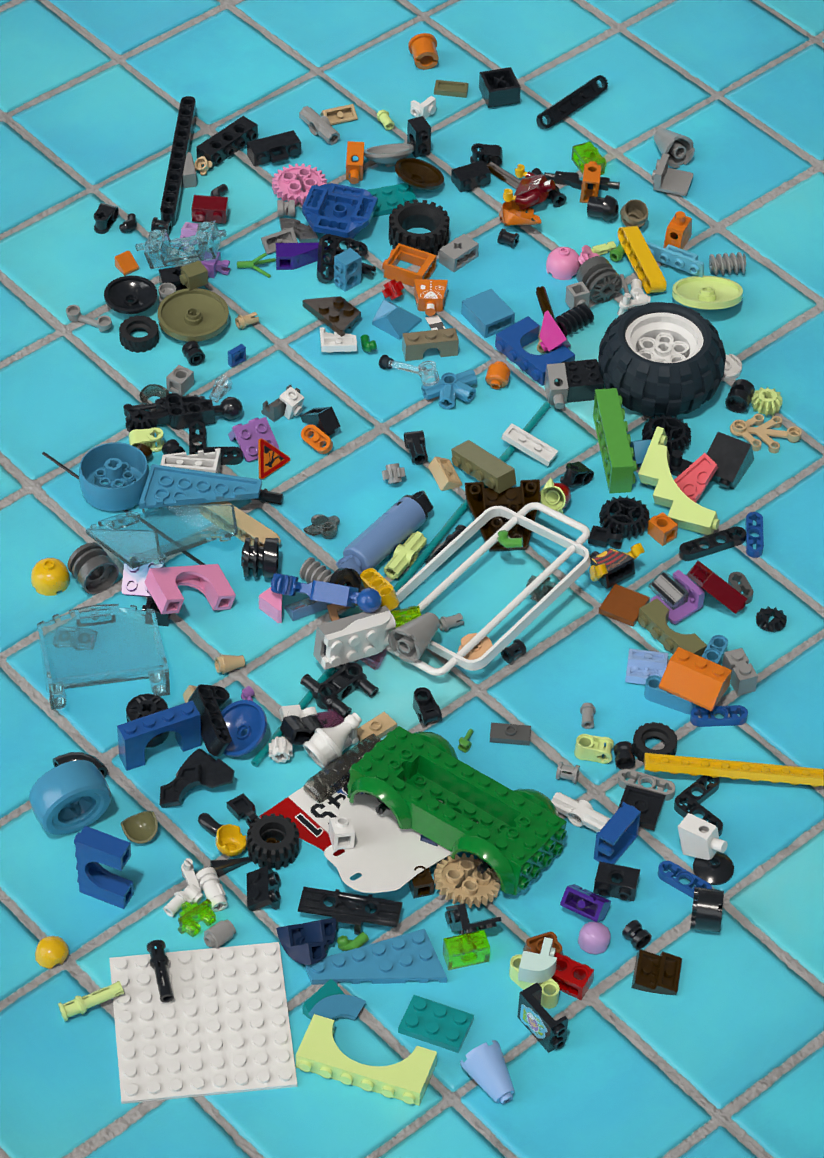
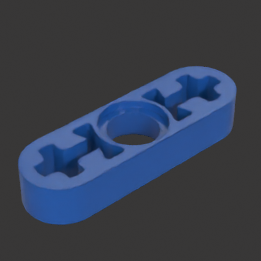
M750 512L747 514L745 522L746 554L749 557L758 558L763 554L764 548L763 516L758 512ZM750 533H757L759 536L753 537Z
M740 705L715 706L713 711L703 707H695L691 711L690 722L697 727L743 725L747 721L748 710ZM714 714H722L724 718L718 719L714 717Z
M663 861L659 864L658 877L691 898L694 897V887L712 889L708 882L671 861ZM682 878H686L690 881V883L682 884L679 880Z

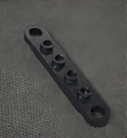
M603 75L592 78L538 114L536 118L537 125L541 129H547L605 91L608 87V80ZM598 80L601 81L602 87L598 86ZM543 116L547 119V125L542 121Z

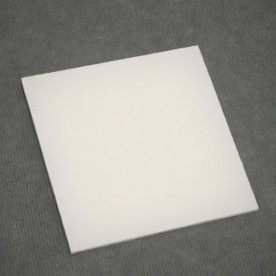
M279 942L220 947L217 949L166 952L165 955L169 959L167 970L174 996L172 1001L166 1003L160 1001L155 971L150 966V954L109 958L111 983L120 981L124 991L123 995L113 998L122 1104L297 1087Z

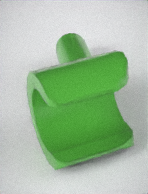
M472 729L468 730L464 738L461 737L459 739L458 749L465 753L469 751L472 745L469 741L473 733Z

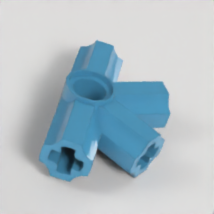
M473 369L458 374L448 372L443 374L440 380L422 385L421 390L426 400L440 396L439 406L443 407V409H450L455 406L456 397L469 403L473 400L476 389L471 387V385L477 384V378Z

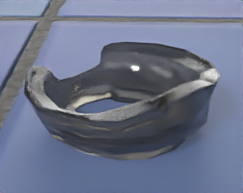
M149 384L141 390L139 397L145 405L150 404L148 402L150 397L158 396L165 398L169 391L161 385Z

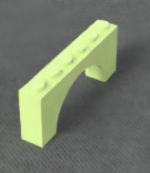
M316 1014L313 1015L296 1053V1068L304 1072L318 1074L324 1078L341 1081L346 1085L351 1084L365 1091L380 1093L388 1098H396L407 1104L420 1106L437 1064L436 1051L416 1046L406 1059L388 1066L361 1064L347 1057L337 1047L333 1038L334 1020Z

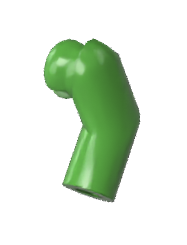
M506 530L498 532V542L504 547H523V538H510Z
M364 932L360 933L354 940H348L347 936H340L337 939L338 948L342 951L359 948L369 938Z

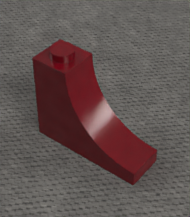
M699 560L687 573L690 579L735 614L745 607L747 598Z

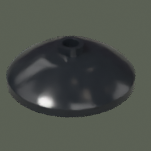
M132 275L123 276L111 281L106 286L104 300L116 312L138 314L154 305L157 300V289L146 278Z

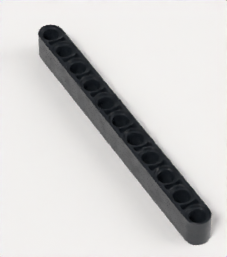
M185 96L180 101L160 208L161 220H171L172 227L177 222L183 189L182 175L186 155L190 150L196 117V101L191 96Z

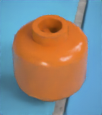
M494 362L489 365L485 380L493 389L504 388L508 384L511 371L504 362Z

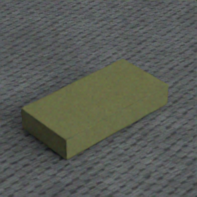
M436 80L434 95L466 98L469 83Z

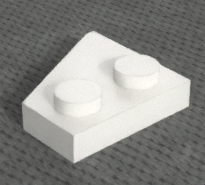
M320 327L321 352L357 351L356 335L345 334L341 337L336 332L334 334L325 332V328Z

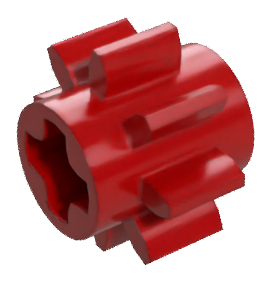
M393 279L383 285L385 289L382 290L385 298L390 297L393 300L403 295L401 290L404 289L401 281L396 282Z

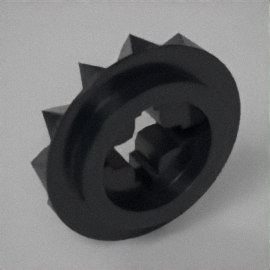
M769 606L766 609L761 608L756 614L757 625L765 631H780L787 622V616L784 615L783 610L778 611L776 607L774 609H771ZM771 616H774V618L769 622V618Z

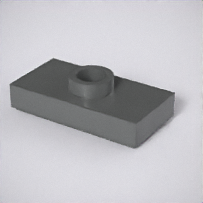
M491 722L490 742L530 745L531 726Z

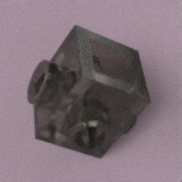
M532 575L531 578L528 580L526 587L538 576ZM548 577L530 594V599L539 602L554 588L555 583L550 581L551 577Z

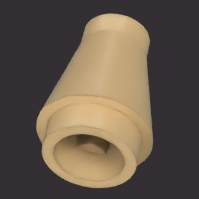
M220 654L219 657H215V669L218 673L224 674L244 667V656Z

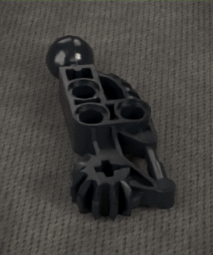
M170 393L165 398L156 399L155 403L134 406L125 404L123 406L124 415L127 416L125 424L129 433L135 429L157 428V425L168 424L173 429L189 428V425L196 421L202 422L205 425L214 424L215 416L218 415L234 420L242 414L243 410L242 403L235 397H228L220 405L213 406L212 400H207L204 396H189V394L183 396L178 393ZM155 408H156V410H157V411H152V412L145 411V410L155 409Z

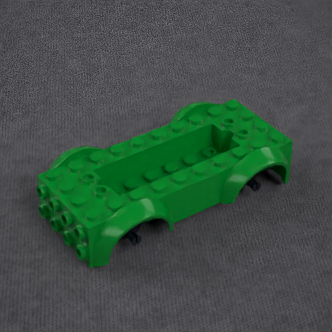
M398 726L393 731H389L381 742H377L374 748L369 753L366 752L362 759L354 763L349 770L350 780L347 785V798H349L350 803L353 804L355 795L358 792L368 793L377 797L378 802L381 804L375 808L376 812L381 815L385 810H391L396 816L399 828L413 829L451 851V858L453 859L461 851L470 852L478 856L482 863L477 867V871L479 873L481 871V874H483L488 868H493L500 879L501 890L507 894H514L516 896L521 890H525L529 882L533 878L536 879L544 867H548L555 856H559L563 851L564 845L562 843L567 833L565 830L567 821L559 817L555 805L548 797L534 789H517L513 791L458 760L451 744L442 736L433 732L419 731L411 733Z

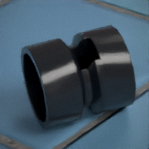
M744 379L734 381L725 401L727 408L735 413L745 412L755 393L754 385Z

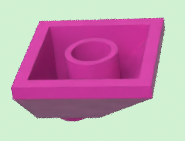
M547 310L544 313L539 336L542 340L540 342L541 347L545 352H552L562 345L567 348L570 347L571 344Z

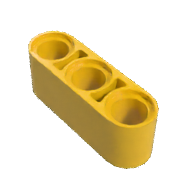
M369 568L360 574L365 589L373 588L379 592L381 607L386 606L389 610L398 607L399 600L394 587L374 568Z

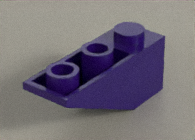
M319 242L276 243V270H294L316 262L318 260Z

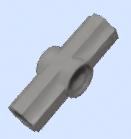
M308 106L303 107L301 112H299V117L309 126V130L313 135H319L331 145L336 144L340 139V134L330 125V121L326 116H320Z

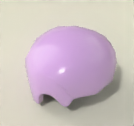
M588 922L583 925L579 932L578 944L587 953H603L610 943V931L602 923Z

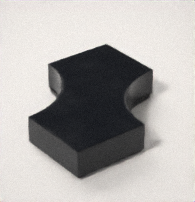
M196 764L180 767L176 778L169 784L160 787L159 805L161 808L181 805L185 794L193 787L201 785L202 766Z

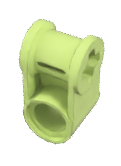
M156 427L132 430L129 433V444L135 447L138 444H145L152 452H160L165 444L162 440L163 430Z
M581 734L576 739L574 755L580 760L607 764L612 760L611 749L614 747V741L608 737Z

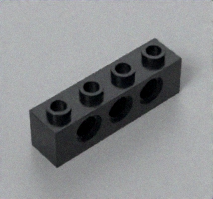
M244 116L240 117L196 147L197 159L204 156L207 161L213 163L212 169L244 148L247 142L258 138V124Z

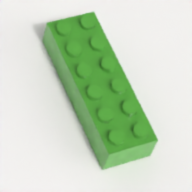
M617 388L595 389L593 420L609 494L631 492L632 485L635 484V474L633 472L637 470L636 460L632 459L634 451L633 447H630L631 437L630 434H627L628 424L627 421H624L625 410L621 408L622 397L621 395L618 396Z

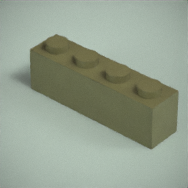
M470 440L451 449L452 462L456 467L462 469L478 481L483 482L497 493H501L516 485L515 469Z

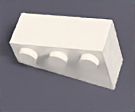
M221 448L209 453H204L203 450H200L198 454L186 455V452L165 454L162 456L160 465L219 473L221 467Z

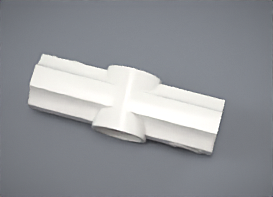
M556 792L551 802L555 805L557 812L567 816L574 826L581 827L584 825L596 832H600L610 820V818L595 811L592 805L585 800L576 801L560 792Z

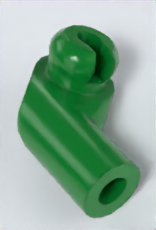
M368 335L360 337L364 352H371V350L377 349L376 341H370Z

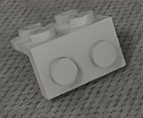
M663 153L661 159L657 160V170H653L652 180H654L653 190L686 196L693 179V173L668 168L669 154Z

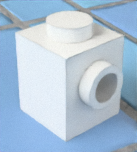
M350 816L330 818L328 834L333 850L354 848L355 830Z

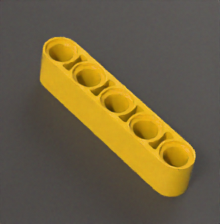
M638 226L620 227L618 229V239L634 271L641 280L647 294L665 292L666 280Z

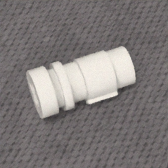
M207 867L200 870L196 874V878L201 890L204 891L209 905L214 912L224 910L228 905L225 899L226 893L222 884H220L215 869Z

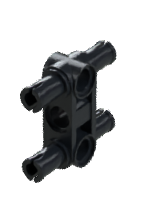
M346 663L333 667L337 672L323 683H318L309 674L304 675L300 684L312 692L317 706L321 709H333L343 719L351 714L352 709L341 700L359 688L370 698H373L379 691L378 687L367 680L366 675L363 673V668L358 663Z

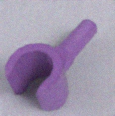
M250 686L242 689V700L253 701L251 697L255 695L254 690Z

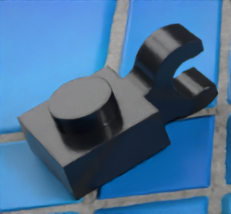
M593 525L590 537L588 538V544L602 547L610 544L615 549H621L623 535L612 534L611 529Z
M244 793L226 802L227 809L238 820L244 817L248 826L251 823H255V819L258 818L254 812L255 805Z

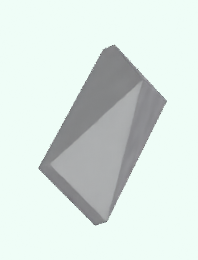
M293 227L261 238L266 254L276 251V243H298Z

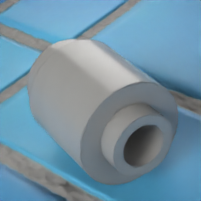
M229 920L219 921L204 932V942L208 947L219 948L233 938V935L236 933L234 925Z

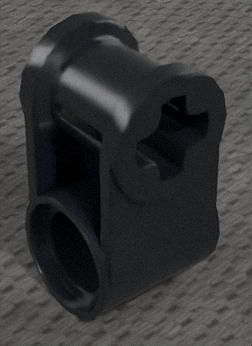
M480 143L472 145L471 163L478 162L477 158H479V161L483 160L486 165L490 162L498 166L502 164L503 151L499 145Z
M100 203L97 211L94 213V231L98 234L107 233L118 217L119 208Z
M579 461L567 463L565 474L560 478V482L571 488L587 485L592 480L594 472Z
M425 687L417 688L413 695V709L418 716L421 726H426L427 723L435 720L438 722L442 721L440 707L435 702L431 691Z

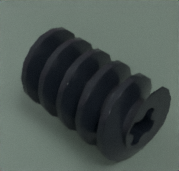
M579 304L577 307L555 318V322L565 337L594 321L591 309L585 304Z

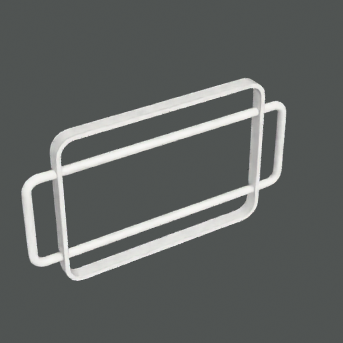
M538 502L525 505L517 513L503 506H493L485 510L396 592L399 603L490 519L505 517L509 521L399 623L395 621L396 628L415 619L498 541V532L501 530L509 531L514 525L519 524L567 549L457 653L431 640L427 649L449 660L444 666L434 668L421 660L410 664L433 676L444 675L455 665L469 671H476L487 666L589 568L591 563L589 551L583 546L590 537L589 528ZM531 510H539L581 531L583 534L574 542L524 516ZM574 552L584 557L572 571L481 657L474 660L463 658ZM390 645L386 646L385 650L397 657L400 655L396 650L393 652Z

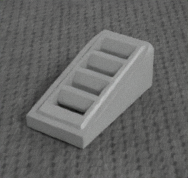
M187 152L182 175L184 188L197 186L195 166L190 152Z

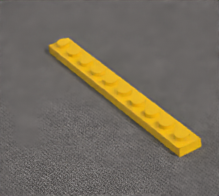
M645 753L644 768L651 772L662 771L671 774L684 773L692 776L706 775L713 778L728 777L734 780L749 779L751 781L761 780L772 783L783 782L792 785L805 784L813 787L824 786V769Z

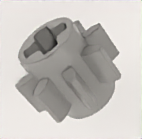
M399 463L386 465V470L382 471L383 480L388 479V484L402 482L401 477L406 476L404 467L400 468Z

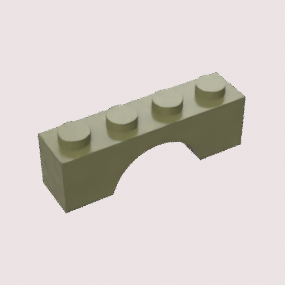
M656 598L639 608V624L646 628L652 637L657 639L667 651L674 654L677 648L680 647L702 657L707 644L695 633L680 634L670 629L667 625L669 609Z

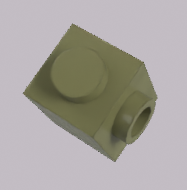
M200 260L181 267L180 281L189 291L208 284V270Z

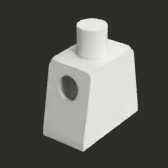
M690 813L678 825L683 855L710 860L717 851L721 853L726 851L728 843L719 839L718 828L715 825Z

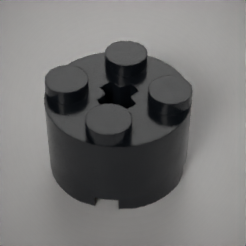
M694 887L691 916L695 917H691L690 929L720 932L724 891Z

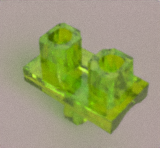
M419 606L390 611L394 616L396 628L421 616Z
M206 899L199 905L196 902L192 905L187 901L182 903L183 911L179 913L180 918H178L180 927L178 931L181 934L186 932L194 937L201 931L199 922L203 921L207 926L213 924L216 921V915L211 909L212 902Z

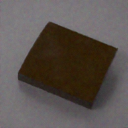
M639 949L636 955L631 988L657 994L676 995L682 958L666 952H662L659 956Z

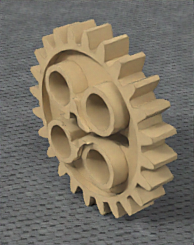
M465 853L462 854V857L456 854L455 859L447 856L446 860L442 859L440 864L437 863L433 875L434 884H436L435 889L440 890L439 895L446 894L445 900L453 899V904L460 902V904L465 903L468 904L469 908L472 907V904L480 908L481 903L487 906L488 901L493 902L494 897L497 898L501 884L493 868H488L483 874H481V871L480 873L477 871V867L482 862L478 858L474 859L473 854L469 858L466 857Z

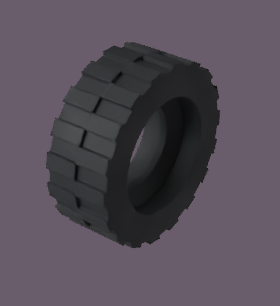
M138 315L125 319L119 327L121 345L126 350L136 353L152 350L159 342L158 324H156L155 320L146 316ZM135 331H145L148 333V335L144 337H133L130 335V333Z
M645 723L635 731L633 737L634 756L643 763L645 753L675 756L678 741L677 735L673 729L663 725V723ZM655 738L662 740L665 746L663 749L653 750L645 746V741Z

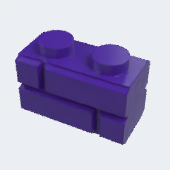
M576 884L566 887L560 902L561 906L595 922L605 919L611 904L610 900L587 889H582V887Z

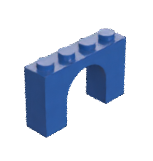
M527 316L497 333L495 347L499 352L508 357L510 361L519 366L522 371L531 376L534 381L543 386L547 364L575 361V354L564 345L544 355H534L526 352L523 347L537 340L540 325Z
M193 700L117 726L119 758L126 771L145 765V747L153 737L160 733L175 731V738L183 752L201 746L200 713Z
M84 826L74 839L79 892L125 909L134 895L133 881L110 873L99 863L122 871L131 857V843Z

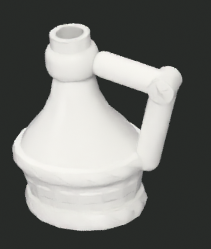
M354 712L344 718V722L335 727L317 728L311 739L303 744V747L312 760L320 768L325 769L329 763L342 757L343 750L352 744L358 743L357 728L360 726L362 719Z

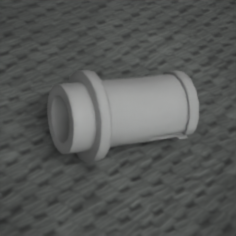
M457 613L449 617L442 616L439 619V629L441 631H448L449 628L463 625L464 621H460L463 619L462 615Z
M584 703L580 708V713L582 714L581 726L584 729L594 727L596 709L592 703Z

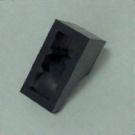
M332 406L313 408L300 415L303 422L315 425L328 436L334 434L335 429L340 427Z

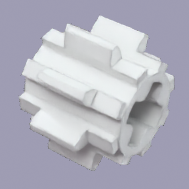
M275 737L269 743V757H272V760H275L276 763H285L293 756L292 744L285 737Z

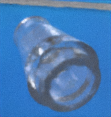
M223 375L216 378L209 398L213 402L218 403L231 390L232 381Z

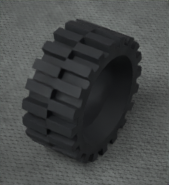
M413 200V203L406 201L404 206L402 204L397 205V209L394 208L389 216L390 246L393 245L392 248L395 249L398 243L438 255V251L449 242L450 219L447 211H443V207L440 205L436 207L434 202L428 204L427 200H423L422 203L418 202V200ZM412 228H424L430 230L431 232L424 234H416L408 232L407 230Z

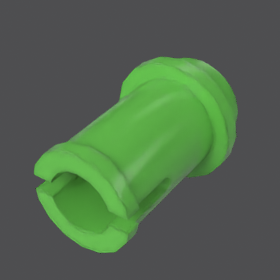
M621 243L610 251V259L614 262L620 261L625 254Z

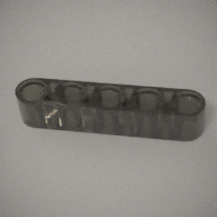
M375 734L369 735L311 777L305 783L303 790L318 803L324 802L348 784L351 766L359 762L366 752L369 753L375 744L382 740Z

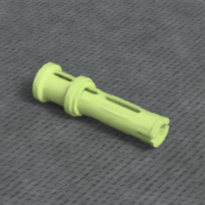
M117 981L82 997L77 995L75 999L64 1004L60 1002L58 1007L66 1022L68 1018L79 1013L85 1014L87 1009L123 995L124 991L120 981Z

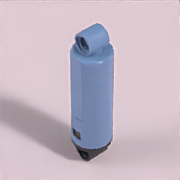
M419 491L413 495L403 496L344 549L343 558L336 563L337 567L354 569L359 575L366 569L375 568L399 544H402L427 521L428 513L433 509V505L426 493Z

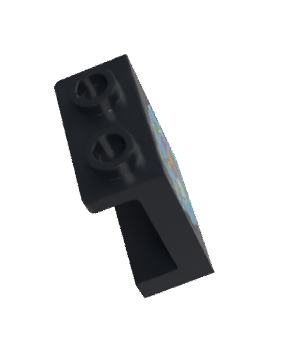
M535 983L519 993L517 1017L549 1053L554 1049H560L565 1044L568 1018L563 1016L558 1020H554L541 1005L542 987Z

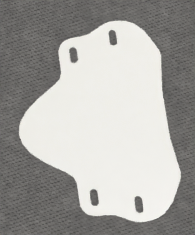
M367 794L355 795L353 804L346 797L339 807V817L350 816L355 830L354 848L344 849L345 852L339 856L333 855L337 850H333L332 845L324 851L325 857L337 868L342 881L346 885L363 893L395 891L404 886L417 874L424 871L422 868H418L415 871V867L424 866L427 869L451 855V851L441 845L434 846L420 841L421 834L415 830L399 828L396 816L391 810L387 809L381 815L377 813L375 808L381 803L378 802L377 797ZM356 873L362 874L360 878L354 881L350 880V877Z

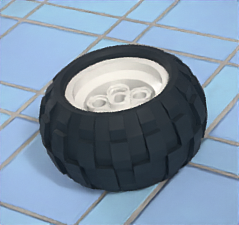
M652 302L628 309L617 319L615 318L600 342L598 366L606 389L617 388L618 396L621 395L623 406L652 417L655 415L661 417L662 414L664 416H669L670 414L671 417H675L700 408L701 404H704L713 397L724 376L726 361L723 342L719 338L718 331L708 319L703 318L699 312L691 308L665 302Z

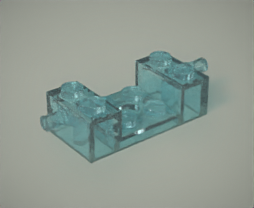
M205 221L198 224L196 235L170 240L166 229L154 230L149 233L148 240L145 243L136 244L135 247L137 251L144 250V255L150 269L192 263L199 260L216 259L221 238L226 237L227 234L225 229L218 230L215 221Z

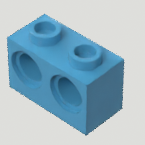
M349 248L334 256V283L345 292L361 283L362 257L352 248Z

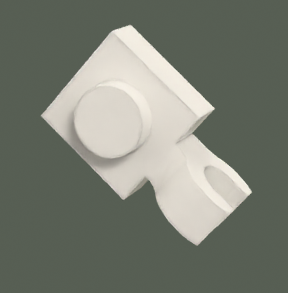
M300 705L281 706L279 709L282 721L284 717L291 715L300 718L317 715L316 707H308L301 710Z

